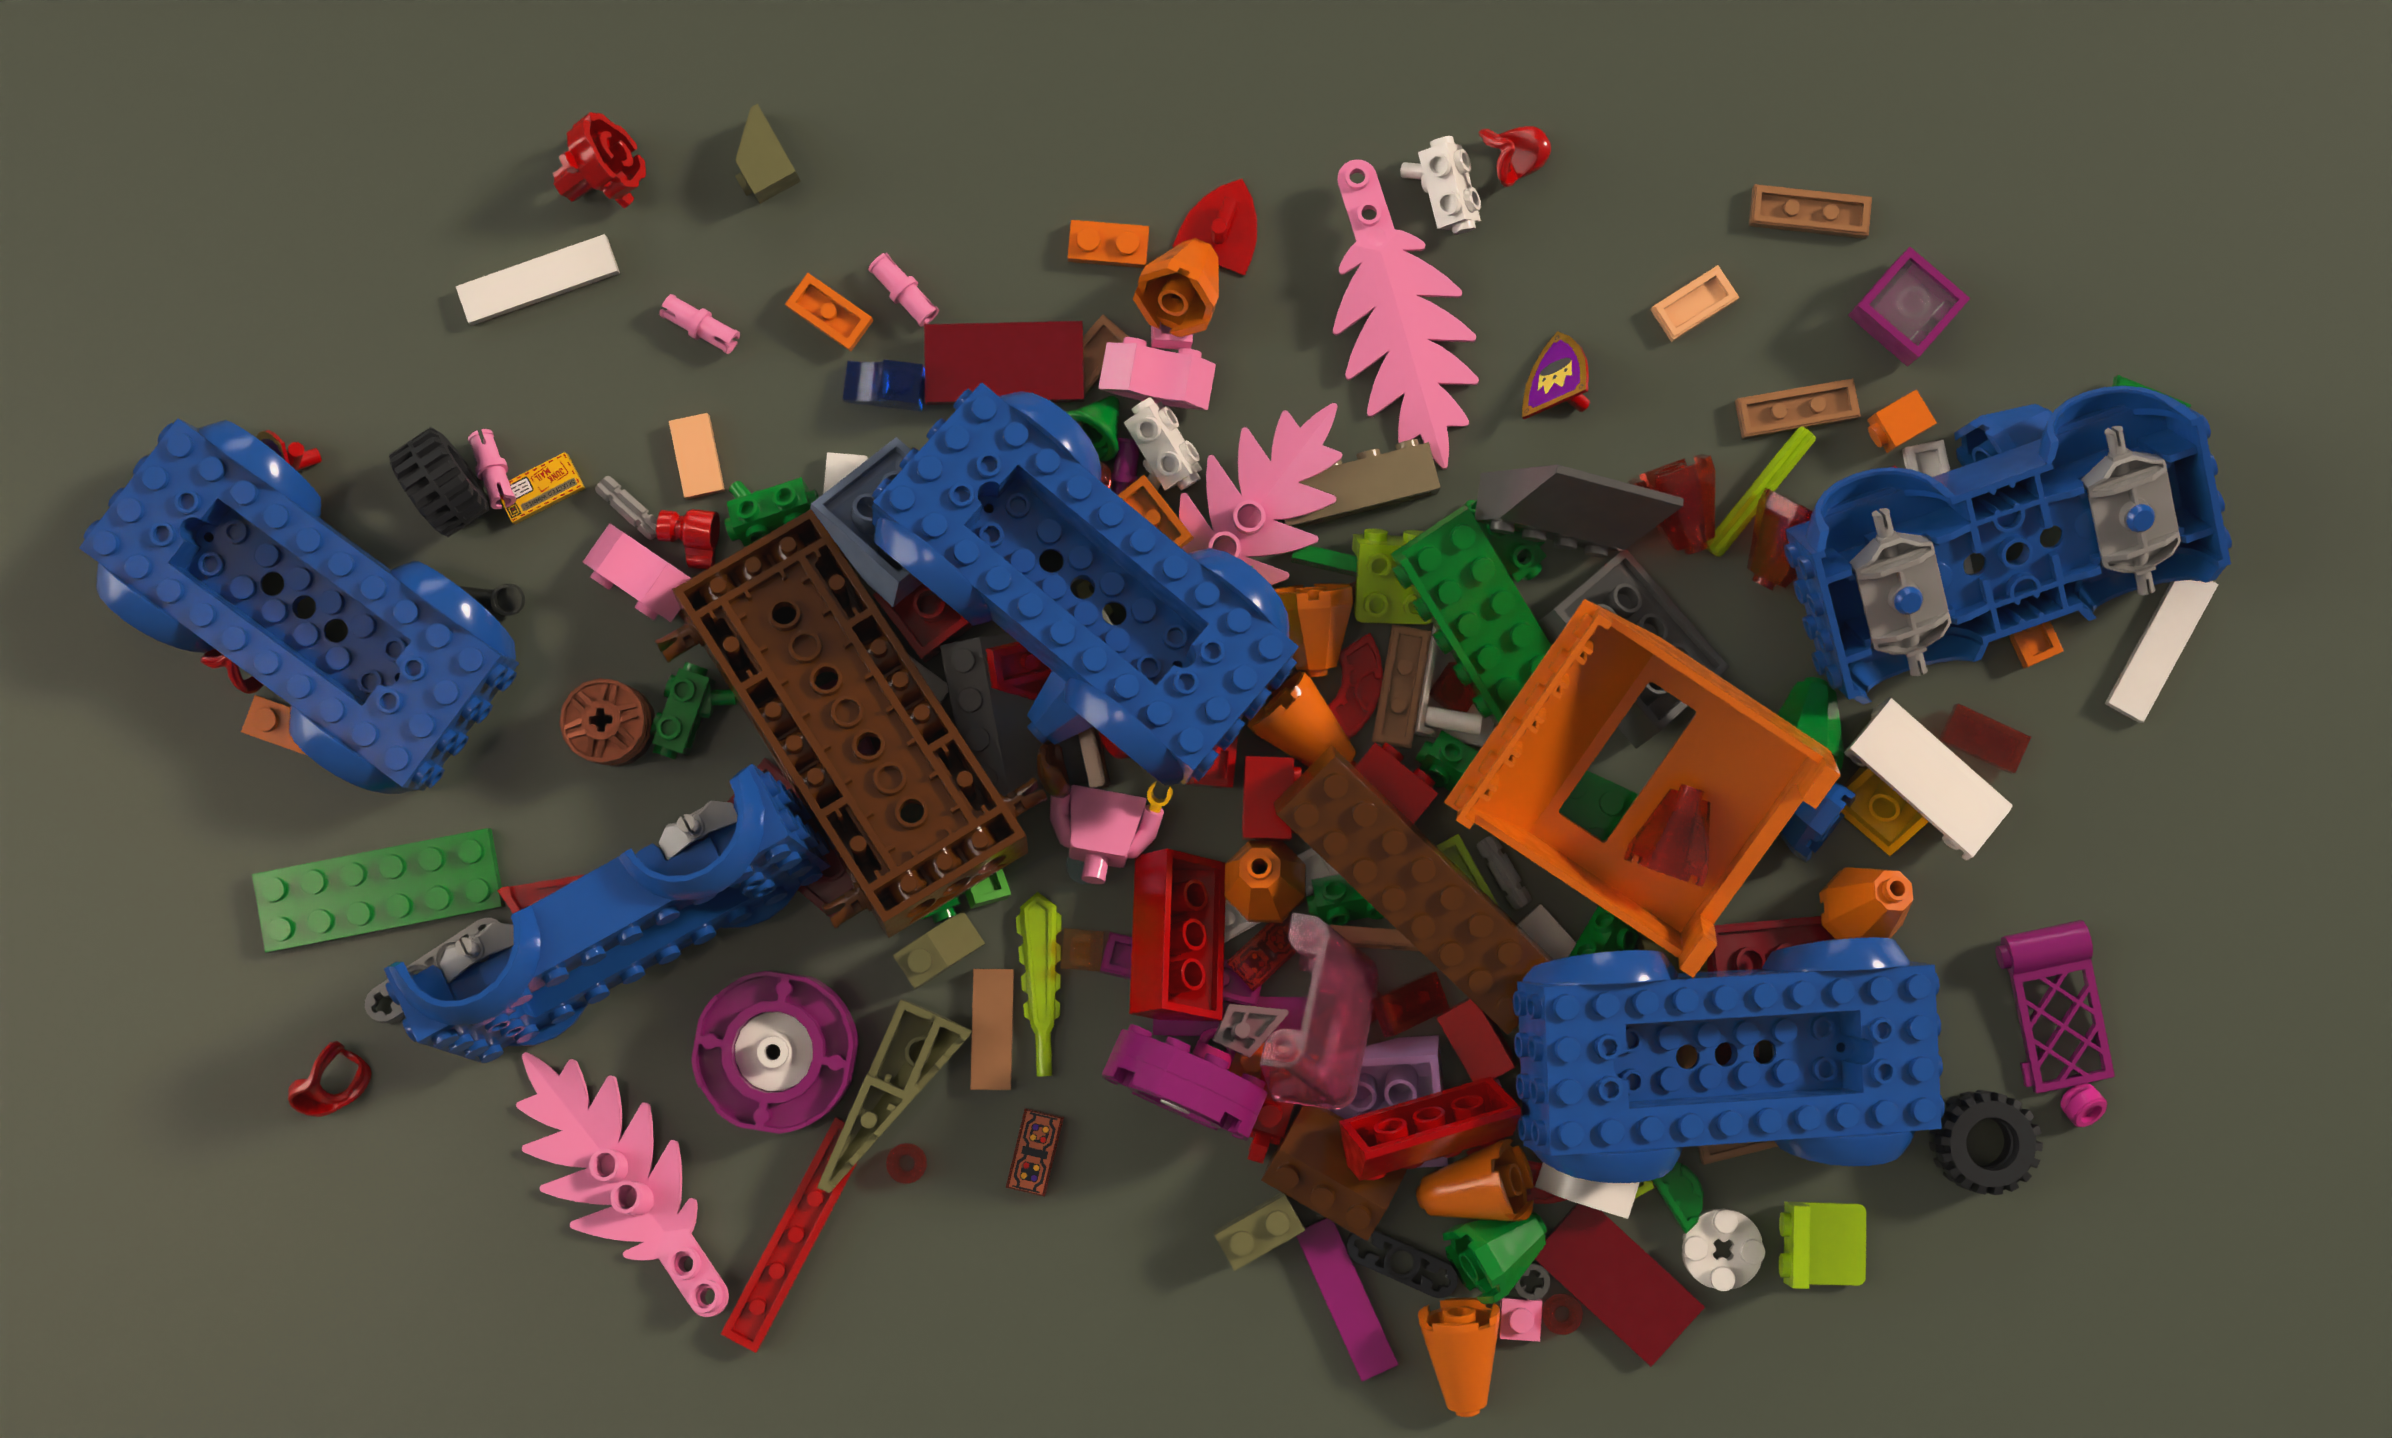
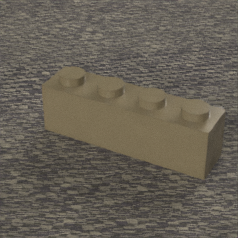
M1418 439L1403 441L1395 445V451L1383 454L1380 453V449L1367 450L1356 455L1357 460L1342 464L1340 460L1322 473L1299 482L1336 496V502L1304 516L1284 519L1282 523L1299 529L1438 494L1441 486L1429 442L1419 444Z

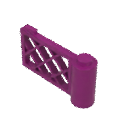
M2078 920L2001 937L2000 945L1996 946L1995 952L2000 968L2007 969L2010 974L2027 1061L2020 1062L2024 1086H2032L2033 1092L2038 1094L2115 1077L2091 960L2093 956L2092 939L2085 922ZM2082 970L2085 985L2077 997L2072 996L2059 987L2069 972ZM2057 975L2053 982L2045 978ZM2039 979L2049 986L2037 1006L2026 999L2023 982ZM2056 991L2073 1002L2061 1021L2044 1011ZM2086 997L2088 998L2089 1006L2083 1003ZM2028 1007L2034 1010L2030 1017ZM2079 1007L2091 1013L2092 1025L2084 1037L2067 1026ZM2040 1015L2057 1025L2045 1045L2034 1039L2032 1031ZM2064 1030L2081 1041L2069 1060H2066L2052 1050ZM2094 1036L2096 1038L2097 1045L2091 1042ZM2036 1046L2042 1049L2038 1056ZM2087 1046L2099 1053L2102 1069L2085 1072L2075 1064ZM2048 1054L2064 1063L2065 1066L2056 1079L2043 1082L2040 1067ZM2072 1069L2079 1073L2076 1075L2068 1076Z

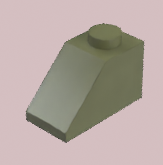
M759 105L752 106L735 159L741 172L735 175L745 195L749 196L754 193L761 204L801 182Z
M963 910L893 954V957L914 989H917L986 943Z

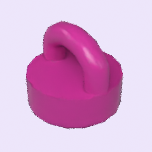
M1217 1028L1205 1030L1197 1041L1192 1054L1204 1059L1206 1053L1217 1056L1229 1062L1227 1068L1229 1070L1236 1052L1228 1048L1224 1052L1208 1045L1209 1040L1214 1038Z
M2085 1083L2068 1089L2062 1096L2060 1106L2068 1119L2076 1127H2086L2092 1125L2103 1116L2107 1109V1101L2094 1086Z

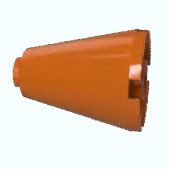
M1298 671L1287 678L1277 690L1271 693L1273 698L1267 705H1263L1252 720H1249L1247 726L1254 734L1307 767H1310L1331 745L1354 767L1356 765V762L1353 760L1357 753L1311 677L1304 671L1303 673Z
M1500 1140L1424 1176L1416 1190L1418 1204L1430 1216L1513 1222L1526 1220L1532 1213L1534 1200L1527 1201V1189L1534 1188L1528 1160L1520 1146L1512 1147L1510 1145L1513 1140Z
M1469 1297L1441 1300L1440 1308L1430 1311L1429 1305L1424 1306L1418 1312L1419 1325L1446 1406L1449 1410L1455 1411L1457 1416H1475L1480 1413L1481 1409L1487 1406L1500 1322L1499 1306L1493 1303L1492 1309L1487 1308L1486 1304H1482L1477 1298Z

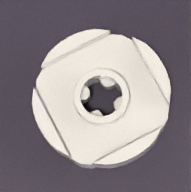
M1725 1208L1705 1210L1700 1213L1698 1223L1688 1233L1683 1234L1682 1258L1686 1269L1701 1284L1720 1291H1729L1730 1289H1736L1747 1284L1757 1274L1765 1257V1248L1758 1228L1748 1217L1734 1210ZM1717 1239L1722 1242L1731 1241L1732 1246L1729 1250L1732 1254L1727 1259L1723 1256L1718 1259L1714 1258L1713 1253L1716 1251V1247L1713 1243Z

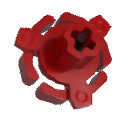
M590 112L573 124V128L566 133L569 151L558 156L563 166L552 173L554 176L553 184L560 195L565 196L571 202L578 200L594 188L604 192L609 199H615L625 209L634 200L630 192L637 188L639 182L646 177L645 161L638 154L632 157L631 153L637 149V144L625 129L614 124L601 113Z

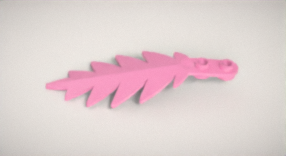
M1351 160L1341 167L1337 180L1356 242L1345 254L1339 266V274L1345 275L1359 266V268L1352 277L1341 301L1333 327V334L1336 336L1341 334L1371 311L1372 313L1365 322L1352 350L1345 378L1347 380L1353 379L1387 354L1373 384L1367 416H1375L1404 395L1399 416L1398 443L1421 436L1423 443L1429 442L1434 461L1442 470H1445L1448 467L1449 458L1447 427H1467L1469 420L1457 402L1439 384L1477 385L1479 379L1455 355L1432 341L1475 342L1476 334L1449 312L1422 298H1460L1462 290L1439 270L1407 252L1423 251L1425 243L1410 233L1394 229L1375 169L1366 161ZM1354 173H1360L1365 179L1363 182L1356 184L1350 180V177ZM1371 209L1377 215L1372 220H1366L1362 217L1363 211Z
M1332 403L1307 420L1301 427L1298 426L1290 413L1284 410L1276 427L1271 461L1249 429L1246 427L1242 428L1238 448V480L1241 494L1215 456L1209 455L1207 458L1206 488L1212 529L1188 494L1182 493L1180 496L1179 519L1194 537L1182 549L1186 553L1208 548L1225 551L1253 566L1271 586L1288 580V572L1248 557L1284 554L1303 549L1318 542V536L1275 520L1304 516L1336 502V496L1299 482L1322 473L1342 459L1341 452L1323 445L1334 422L1338 408L1337 404Z
M527 1052L523 1053L522 1059L527 1075L537 1094L517 1102L516 1107L533 1119L562 1131L522 1146V1151L551 1163L586 1168L540 1186V1191L575 1202L612 1205L609 1208L571 1221L570 1228L606 1239L643 1242L624 1251L623 1257L641 1261L659 1259L696 1314L703 1317H714L720 1314L728 1303L729 1292L726 1284L692 1235L697 1219V1200L689 1198L680 1210L682 1200V1161L679 1142L670 1140L651 1172L654 1138L652 1113L649 1103H641L622 1136L621 1097L615 1076L609 1075L590 1106L587 1086L576 1060L570 1059L559 1075L539 1058ZM691 1257L693 1267L687 1272L684 1268V1261ZM712 1289L715 1293V1299L711 1304H708L705 1296L707 1291Z

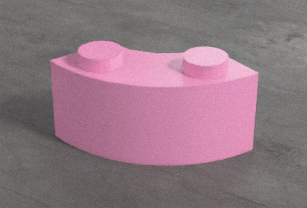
M1124 337L1123 343H1106L1098 389L1138 401H1144L1152 397L1155 403L1162 402L1164 406L1208 410L1216 364L1201 358L1202 353L1194 349L1179 348L1178 353L1147 347V341Z
M610 523L583 560L584 564L594 570L590 576L593 580L608 590H611L615 584L638 600L635 608L652 620H655L659 614L669 622H672L680 610L672 589L691 579Z

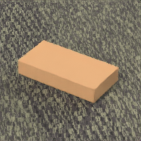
M1717 265L1652 306L1650 310L1670 341L1673 342L1736 302L1740 297Z
M704 413L669 421L684 498L687 500L725 492L710 415Z

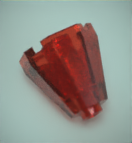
M1700 454L1693 456L1695 463L1687 466L1685 458L1644 472L1639 475L1641 480L1634 478L1628 481L1632 485L1684 498L1683 507L1657 525V528L1674 550L1684 549L1686 555L1707 549V541L1715 537L1716 470L1711 455Z
M1767 488L1763 491L1757 505L1747 569L1755 573L1752 581L1773 591L1776 584L1786 588L1797 578L1795 567L1792 568L1784 551V545L1789 544L1785 529L1810 521L1813 511Z
M1684 784L1680 785L1678 791L1670 788L1628 842L1623 859L1632 862L1634 855H1638L1637 864L1686 882H1689L1691 875H1694L1692 883L1703 887L1708 874L1710 802L1702 799L1704 791Z

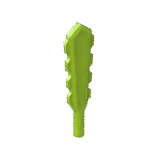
M1037 892L1020 907V914L1016 917L1017 933L1023 937V944L1018 947L1019 962L1025 966L1026 970L1021 976L1022 990L1028 994V1001L1023 1004L1024 1017L1030 1021L1031 1028L1035 1033L1037 1077L1053 1076L1051 1032L1055 1025V1019L1060 1016V1002L1055 999V993L1061 989V975L1056 972V964L1061 961V945L1056 942V935L1062 931V915L1057 912V906Z

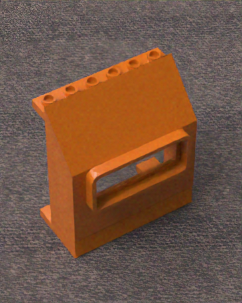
M1584 598L1444 803L1457 811V822L1469 830L1476 823L1676 956L1679 962V969L1694 978L1717 946L1714 923L1800 804L1804 801L1816 809L1841 774L1831 750L1803 733L1800 729H1797L1791 723L1661 637ZM1649 682H1653L1694 709L1696 714L1609 837L1602 841L1561 814L1559 809Z

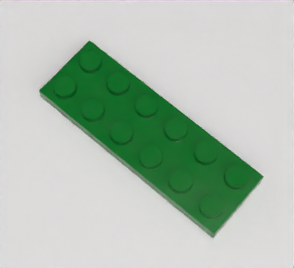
M491 828L252 874L265 953L505 907V902L497 891L502 888Z

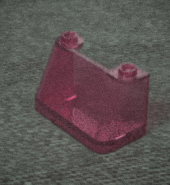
M1292 913L1288 939L1292 949L1301 954L1299 960L1300 970L1309 971L1312 974L1301 1030L1279 1029L1269 1035L1263 1047L1260 1067L1273 1101L1326 1109H1342L1354 1100L1357 1093L1379 983L1378 969L1375 962L1321 918L1313 915Z

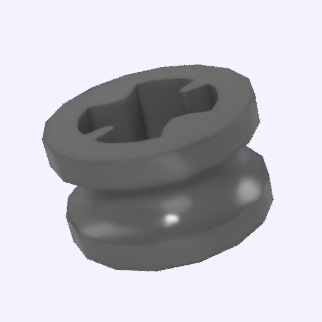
M1532 1262L1522 1276H1529L1531 1270L1538 1271L1536 1276L1539 1279L1542 1278L1541 1285L1533 1286L1532 1292H1527L1524 1290L1526 1285L1524 1283L1520 1284L1519 1279L1514 1286L1518 1294L1527 1300L1542 1298L1550 1287L1548 1272L1540 1264Z

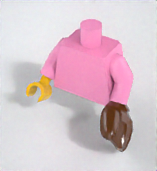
M1046 742L1039 748L1037 773L1042 786L1051 795L1050 821L1059 843L1069 848V858L1084 861L1081 877L1083 881L1091 884H1104L1108 866L1124 868L1127 859L1137 858L1156 839L1164 815L1162 806L1168 804L1173 795V790L1170 786L1167 797L1165 799H1158L1153 793L1157 783L1155 781L1147 791V798L1072 785L1070 792V782L1065 767L1062 747L1058 744L1054 745L1052 742Z

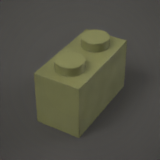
M1281 1192L1214 1230V1236L1232 1268L1236 1271L1304 1232L1305 1228L1287 1195Z

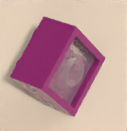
M1909 247L1897 258L1848 316L1908 367L1922 355L1971 298L1914 249Z

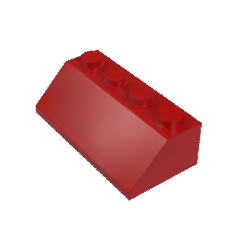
M1168 848L1141 854L1135 858L1129 1014L1156 1020L1222 1021L1226 903L1224 896L1225 862Z
M1487 1077L1339 1121L1347 1166L1359 1181L1377 1180L1384 1177L1388 1172L1402 1168L1414 1169L1420 1167L1428 1160L1438 1157H1454L1459 1155L1462 1150L1479 1145L1489 1146L1500 1141L1502 1138L1514 1134L1521 1116V1109L1492 1077Z

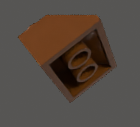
M1306 1098L1286 1131L1284 1138H1282L1279 1146L1270 1158L1261 1181L1368 1241L1386 1212L1407 1169L1402 1168L1388 1172L1384 1177L1377 1180L1359 1181L1346 1162L1339 1121L1344 1120V1118Z

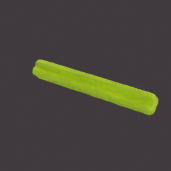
M1802 426L1796 429L1707 539L1704 547L1716 557L1724 555L1815 442L1816 437L1812 432Z

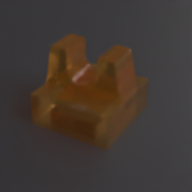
M1064 928L1061 968L1100 972L1105 932Z

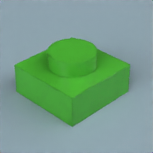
M1003 869L965 891V894L972 909L1006 900L1011 895V891Z

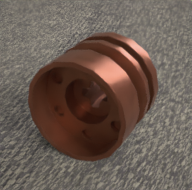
M599 678L584 682L570 692L562 705L559 723L563 739L574 753L587 761L618 767L633 763L647 752L654 739V735L650 734L655 713L644 694L617 680ZM604 712L605 715L613 718L612 723L605 726V730L597 726V719H603Z

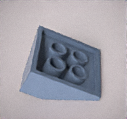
M897 437L811 503V510L862 579L892 607L896 606L922 584L921 581L874 543L875 526L872 524V505L875 499L872 497V494L884 479L888 477L890 480H893L902 470L899 467L901 461L911 450Z

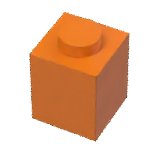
M1917 389L1867 419L1870 424L1868 432L1871 439L1878 447L1883 446L1886 453L1937 424Z

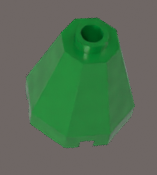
M1806 677L1804 681H1797L1776 714L1831 750L1840 771L1845 753L1836 691L1828 686L1827 681L1820 678Z
M1532 1212L1528 1219L1517 1222L1479 1219L1458 1224L1442 1233L1444 1241L1451 1240V1244L1445 1247L1446 1256L1462 1284L1469 1291L1477 1287L1482 1294L1476 1298L1482 1304H1493L1510 1293L1546 1245L1545 1233L1547 1229L1541 1217L1537 1213Z

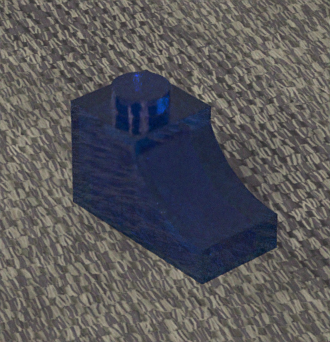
M885 359L882 362L847 361L842 398L844 402L922 412L925 394V368L923 364Z

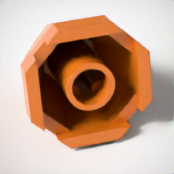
M1197 238L1181 242L1144 267L1138 280L1139 284L1135 290L1133 301L1148 324L1159 329L1161 322V325L1171 328L1170 334L1177 337L1187 336L1207 329L1219 298L1218 256L1211 244Z
M1317 583L1311 587L1291 585L1275 588L1274 590L1281 598L1288 613L1290 625L1289 638L1299 646L1293 656V659L1298 662L1295 665L1296 669L1304 670L1310 677L1328 675L1329 668L1337 667L1353 605L1352 586L1345 583Z
M1248 841L1225 863L1224 896L1248 922L1282 923L1296 906L1298 907L1306 900V865L1283 841Z
M1845 867L1838 871L1819 892L1820 904L1824 902V913L1821 914L1822 926L1836 940L1869 937L1891 938L1903 925L1913 902L1912 883L1900 871Z

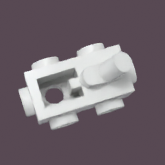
M1453 136L1435 139L1430 142L1431 148L1418 152L1421 164L1404 162L1401 165V177L1421 180L1423 190L1429 194L1437 229L1452 230L1453 235L1473 231L1476 229L1475 223L1481 221L1478 211L1481 208V201L1478 192L1471 184L1469 176L1471 171L1470 158L1467 152L1462 149V145L1454 143Z
M1152 397L1134 406L1131 409L1134 416L1126 420L1124 424L1145 457L1143 465L1150 473L1147 479L1155 489L1158 490L1162 485L1164 490L1178 485L1182 491L1199 481L1201 478L1198 472L1202 470L1198 463L1200 460L1199 454L1195 447L1189 441H1185L1177 429L1179 422L1173 411L1167 406L1164 407L1162 402L1155 403Z

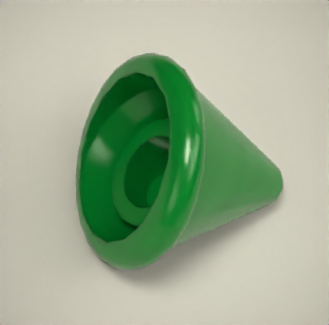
M1108 396L1077 410L1066 412L1090 438L1100 462L1112 460L1119 450L1118 425L1120 402L1116 396Z

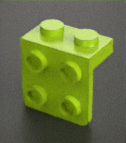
M1365 529L1364 534H1353L1352 551L1358 558L1354 616L1357 621L1362 623L1423 625L1431 623V620L1424 622L1414 608L1412 602L1417 597L1411 587L1404 589L1395 577L1392 569L1397 565L1390 555L1424 531L1405 530L1403 536L1388 535V531L1383 529Z
M1784 1201V1212L1780 1213L1779 1218L1780 1235L1784 1237V1253H1780L1779 1274L1783 1278V1283L1796 1289H1809V1284L1862 1285L1866 1280L1865 1207L1857 1203Z

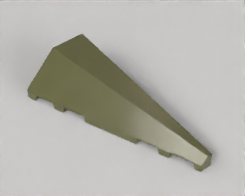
M900 999L817 1188L830 1193L968 1039L972 1030L937 1013Z

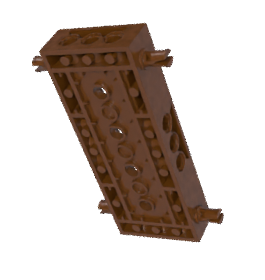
M811 509L672 589L680 610L686 618V624L664 637L656 639L655 643L660 652L663 653L667 663H670L671 660L698 644L705 648L853 882V888L821 906L826 916L836 913L830 918L835 929L867 909L873 913L889 939L1028 853L1027 837L1017 822L1016 817L1042 801H1046L1047 796L1044 790L1041 789L1032 793L1038 788L1037 780L1032 777L1028 782L1005 796L998 793L847 561V557ZM783 607H790L796 611V617L789 624H779L774 620L777 610ZM823 672H832L838 676V682L833 688L823 690L815 684L817 677ZM867 737L876 738L881 743L879 751L871 756L862 755L857 750L859 743ZM908 804H918L924 809V814L919 821L908 823L900 817L902 809Z

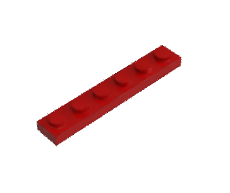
M839 1117L834 1118L721 1332V1335L755 1353L759 1351L857 1165L856 1163L830 1193L817 1188L846 1122Z

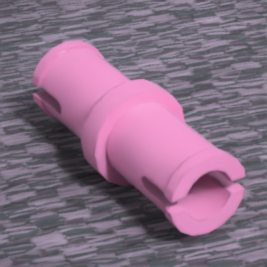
M888 253L879 255L870 264L869 272L873 273L890 292V299L895 304L900 303L917 321L920 327H924V324H929L937 316L939 309L919 290L917 280L913 276L908 277L890 258Z
M670 294L663 302L662 307L667 310L660 309V317L666 318L684 328L693 339L698 340L701 338L723 350L726 354H730L736 347L738 342L733 340V338L739 339L740 332L712 318L710 311L704 308L698 310L678 299L673 294Z
M481 429L484 437V444H482L477 430L468 437V442L472 447L477 462L475 468L477 477L484 482L490 499L489 503L493 509H502L500 494L503 497L506 508L510 507L515 503L516 497L512 492L506 475L509 469L507 462L499 455L493 432L489 429Z

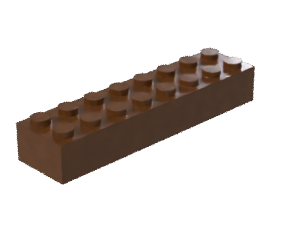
M1331 745L1274 802L1276 814L1506 1034H1509L1519 1025V1016L1515 1015L1513 1009V995L1515 991H1518L1517 981H1523V978L1533 966L1554 959Z

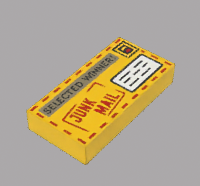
M564 452L509 480L512 492L516 497L513 505L506 508L501 494L500 500L511 522L517 524L586 488L569 455Z

